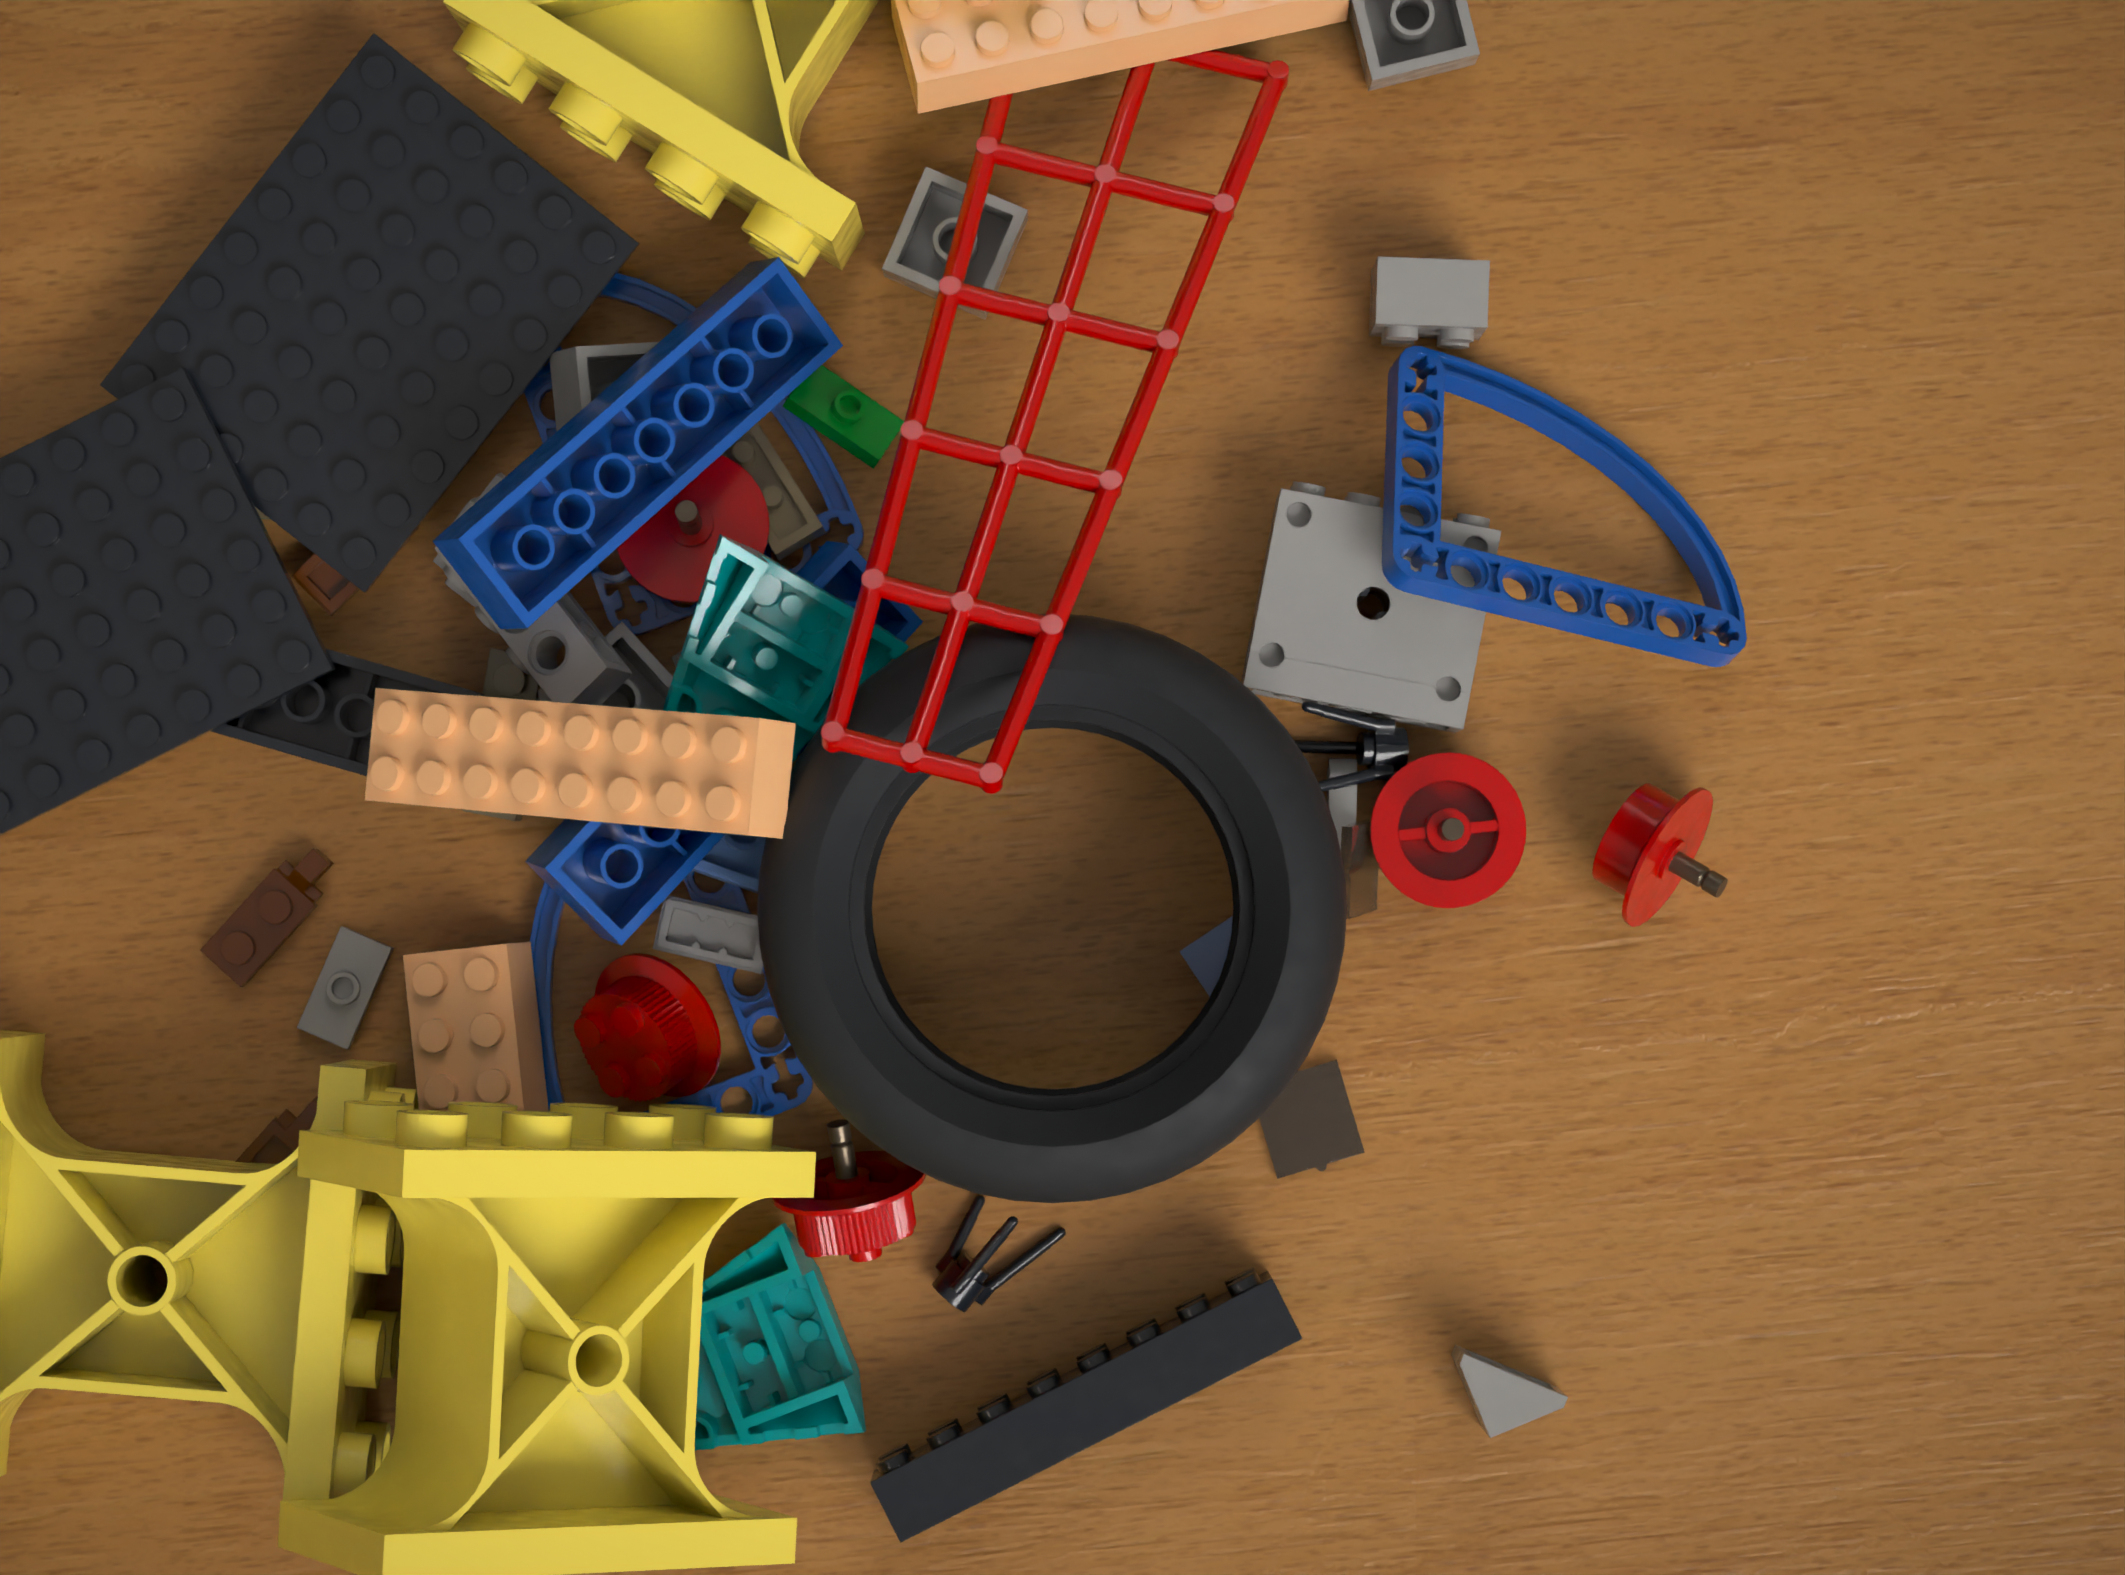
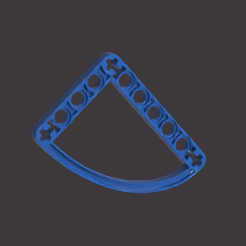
M618 273L599 295L602 298H609L639 307L676 326L697 309L668 291L643 280ZM560 345L555 352L563 350L562 346ZM550 362L541 369L524 391L543 443L557 432L556 421L547 419L541 412L542 398L546 393L553 390ZM788 395L771 412L780 422L801 454L822 493L828 511L816 516L825 529L826 533L823 535L831 531L829 523L839 519L843 526L852 525L854 527L855 533L847 537V542L858 551L863 544V526L847 488L813 427L782 407L789 397ZM810 543L802 547L803 557L801 562L789 570L797 573L813 556ZM767 544L764 555L772 559V550ZM597 565L591 571L607 618L614 628L623 622L635 636H639L694 615L697 603L690 607H677L671 600L653 594L640 584L637 586L631 585L628 587L632 598L637 603L646 602L648 609L640 614L642 623L633 626L628 619L619 620L617 612L625 608L621 592L617 590L609 596L606 589L607 585L623 584L630 580L632 576L627 569L618 575H608L602 572L599 565Z
M1423 346L1408 347L1400 354L1390 367L1388 373L1382 535V570L1387 581L1393 587L1406 593L1710 667L1728 665L1745 647L1747 640L1745 616L1737 584L1728 563L1703 521L1681 494L1648 462L1620 439L1583 414L1548 394L1508 375L1469 360ZM1417 374V377L1422 379L1423 382L1417 388L1416 392H1412L1413 389L1416 387ZM1444 391L1489 407L1528 425L1560 443L1596 467L1621 487L1653 518L1672 541L1688 565L1702 594L1705 606L1440 541ZM1403 411L1418 413L1424 419L1427 430L1417 431L1411 428L1404 420ZM1405 457L1417 460L1425 470V478H1415L1409 475L1403 468L1401 459ZM1410 505L1416 508L1423 516L1424 525L1414 526L1408 523L1401 514L1400 506ZM1407 556L1411 558V561L1403 559V557ZM1411 565L1418 568V571L1412 570ZM1451 566H1461L1467 569L1473 576L1475 585L1473 587L1460 585L1451 574ZM1510 578L1519 582L1525 590L1526 599L1517 600L1511 597L1505 591L1502 580ZM1563 591L1568 593L1576 602L1577 612H1568L1558 606L1554 598V592ZM1605 604H1615L1622 608L1627 615L1628 624L1620 625L1611 620L1606 613ZM1656 616H1665L1671 619L1678 628L1679 636L1670 637L1665 635L1657 626ZM1713 631L1717 633V636L1710 633ZM1719 642H1721V643H1723V644H1726V645L1723 647V646L1719 645Z
M691 871L684 878L692 901L751 914L742 888L725 882L723 887L717 892L707 893L699 889L695 883V871ZM544 881L535 910L530 941L548 1109L550 1111V1103H565L554 1041L552 990L554 956L560 921L566 902ZM716 964L755 1069L701 1089L692 1095L683 1096L664 1104L716 1107V1113H725L721 1106V1099L724 1092L731 1087H741L750 1093L753 1105L749 1114L774 1116L804 1103L812 1093L814 1082L798 1057L784 1059L789 1072L792 1075L801 1073L804 1079V1083L797 1087L798 1096L789 1099L786 1092L776 1093L773 1089V1083L780 1079L776 1063L766 1069L761 1060V1057L778 1055L789 1046H792L786 1033L779 1045L770 1048L757 1043L753 1035L754 1024L759 1018L767 1015L778 1018L767 986L766 977L764 987L760 993L746 996L738 992L734 986L733 978L737 968Z

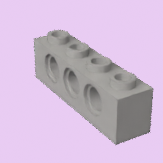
M437 546L434 548L447 564L443 568L447 578L463 592H468L478 605L474 611L480 621L491 631L499 633L509 645L506 649L509 659L521 671L531 674L541 687L537 691L541 701L601 705L633 674L569 591L528 628L500 629ZM564 645L566 650L565 658L558 667L556 661L557 653L561 646Z

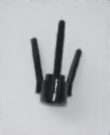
M1305 701L1302 704V709L1305 712L1369 729L1368 732H1360L1356 742L1294 740L1302 753L1356 754L1358 765L1367 766L1368 769L1318 781L1322 791L1335 790L1374 780L1388 781L1394 775V772L1407 765L1409 754L1408 735L1406 729L1396 727L1395 719H1376L1310 701Z
M978 1195L975 1197L968 1213H966L948 1251L935 1266L941 1274L932 1283V1286L944 1299L962 1312H966L974 1301L983 1305L996 1289L1066 1235L1065 1229L1062 1227L1057 1228L987 1282H984L990 1274L983 1266L1017 1226L1018 1219L1015 1216L1009 1217L974 1259L964 1253L958 1260L957 1258L985 1203L984 1196Z

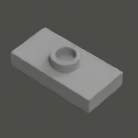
M670 895L663 901L653 949L762 974L764 966L759 946L757 915Z
M341 926L297 1028L347 1050L350 1049L394 948Z

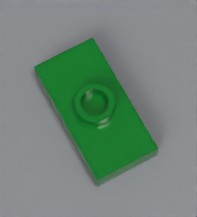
M823 365L796 387L782 406L873 469L904 423L902 419Z

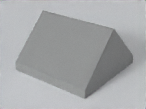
M1455 1345L1451 1356L1480 1426L1490 1438L1562 1409L1566 1404L1568 1397L1554 1385Z

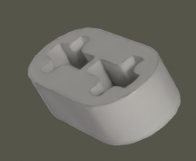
M1328 759L1327 779L1357 772V759ZM1357 785L1327 791V804L1337 830L1343 863L1354 864Z

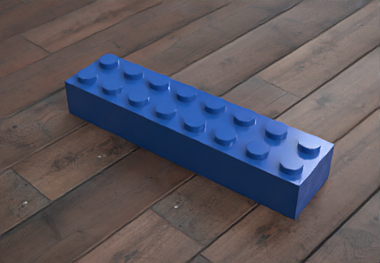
M779 257L750 262L437 536L433 543L500 629L528 628L843 345Z
M826 541L796 574L855 608L861 587V576L865 571L867 561L851 544ZM881 598L875 623L905 642L923 621L908 605ZM807 744L796 754L797 757L803 752ZM564 819L525 862L601 938L622 946L725 834Z

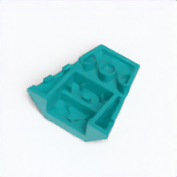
M720 534L663 710L753 717L796 723L793 763L798 758L796 754L811 740L817 729L826 719L855 608L759 551ZM877 623L874 624L858 686L873 673L887 665L892 659L902 655L910 647Z
M786 1223L778 1226L763 1239L703 1281L695 1451L714 1449L718 1446L752 1445L774 1440L793 1438L799 1440L817 1438L821 1435L840 1433L846 1435L864 1433L866 1431L859 1368L819 1266L812 1257L805 1256L804 1249L800 1247L798 1239Z

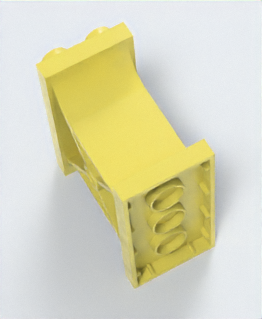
M879 0L443 1L463 31L452 50L468 62L466 67L468 72L497 92L519 104H523L536 82L555 93L557 96L550 105L549 110L563 120L560 128L583 145L613 162H617L630 140L649 151L653 155L645 170L657 178L654 186L677 203L707 220H711L724 198L749 213L741 227L744 232L751 236L748 244L768 259L779 257L789 272L805 278L818 256L842 271L864 236L865 232L856 203L821 182L812 174L800 158L799 142L801 130L809 112Z
M0 1030V1477L7 1472L10 1427L18 1408L35 1388H49L216 1402L238 1407L257 1419L269 1432L277 1446L285 1474L283 1500L333 1499L363 1484L379 1468L391 1446L390 1423L365 1421L368 1388L378 1389L381 1378L392 1379L394 1377L399 1354L400 1313L398 1311L375 1310L378 1274L388 1275L391 1266L403 1267L404 1261L403 1234L399 1221L391 1207L376 1192L298 1177V1148L279 1164H265L110 1151L86 1146L70 1137L58 1125L46 1104L41 1087L45 1033ZM351 1059L320 1065L317 1111L310 1130H343L344 1101L403 1102L414 1104V1110H419L417 1089L394 1087L396 1063ZM154 1258L166 1270L168 1278L166 1289L157 1282L154 1276Z
M354 1100L344 1101L343 1130H299L297 1176L376 1192L391 1207L399 1221L404 1241L395 1429L389 1451L379 1468L369 1479L344 1495L333 1499L280 1501L279 1548L357 1575H561L795 1563L797 1517L711 1494L704 1485L696 1465L695 1427L703 1272L710 1243L721 1225L731 1215L754 1201L764 1198H814L816 1152L772 1145L773 1116L747 1113H716V1107L688 1104H649V1113L618 1112V1106L591 1103H550V1111L545 1112L517 1111V1105L505 1103L449 1102L448 1111L414 1110V1104Z

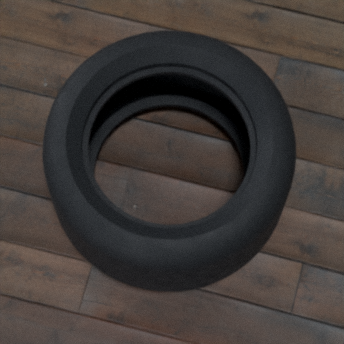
M1070 614L1063 631V638L1057 646L1024 727V730L1060 728L1100 734L1121 741L1163 765L1190 791L1208 816L1220 840L1232 885V932L1227 957L1212 994L1196 1019L1170 1046L1142 1066L1104 1082L1076 1088H1029L1004 1083L984 1076L942 1052L909 1019L885 977L878 956L873 930V887L878 861L885 840L897 816L910 797L931 775L919 771L908 773L900 766L842 751L828 752L823 748L821 742V728L825 721L817 729L791 771L788 810L783 839L766 837L759 871L757 901L759 946L771 998L779 1021L796 1056L819 1090L840 1114L871 1142L904 1164L938 1181L973 1193L1025 1202L1064 1203L1092 1201L1131 1193L1166 1181L1200 1164L1233 1142L1258 1120L1285 1090L1308 1056L1325 1021L1337 986L1345 946L1347 916L1345 871L1337 830L1325 795L1307 759L1287 729L1268 707L1231 673L1201 653L1162 634L1125 622ZM975 623L967 627L927 748L928 750L956 757L960 753L996 737L1035 642V637L981 623ZM940 636L903 653L873 673L858 686L847 729L905 743Z

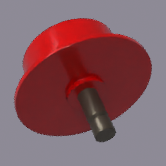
M720 455L617 548L619 557L630 575L653 594L671 601L697 603L720 534L751 547L762 554L765 553L770 528L767 504L763 493L753 477L739 464Z
M1650 783L1643 784L1627 798L1610 822L1597 849L1592 875L1596 881L1624 896L1622 918L1628 925L1636 927L1648 921L1668 900L1681 879L1688 881L1696 887L1701 886L1702 890L1716 898L1726 888L1728 878L1714 870L1710 871L1707 866L1694 860L1706 833L1712 813L1713 797L1707 789L1703 787L1693 789L1679 800Z

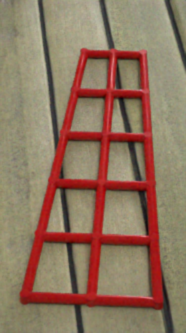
M1216 49L1168 60L1263 83L1217 195L1119 172L1155 63L1136 66L1130 69L1098 166L1001 143L1013 93L989 98L980 136L976 142V151L945 269L939 282V291L907 413L901 426V435L866 568L861 576V587L825 723L821 728V742L826 751L831 753L842 751L900 766L908 773L919 771L981 787L984 792L989 794L997 793L1003 787V779L1057 646L1063 638V631L1115 503L1121 496L1122 486L1174 358L1179 353V346L1228 225L1234 218L1235 208L1283 90L1288 85L1289 67L1285 62L1276 60L1270 63ZM995 164L1091 187L1052 304L964 283ZM1112 193L1208 216L1161 332L1073 310ZM958 305L1044 326L1004 447L926 427ZM1066 332L1152 353L1104 472L1026 452ZM920 449L996 468L955 593L887 576ZM1018 474L1095 493L1045 616L977 599ZM881 598L947 615L905 743L847 729ZM969 621L1036 638L985 764L927 749Z

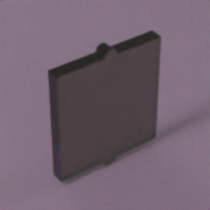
M1371 819L1342 826L1341 855L1345 871L1346 919L1377 910L1379 865L1375 859L1371 844Z
M1337 1060L1297 1071L1285 1090L1259 1118L1277 1179L1315 1167L1319 1171H1324L1328 1163L1365 1153Z

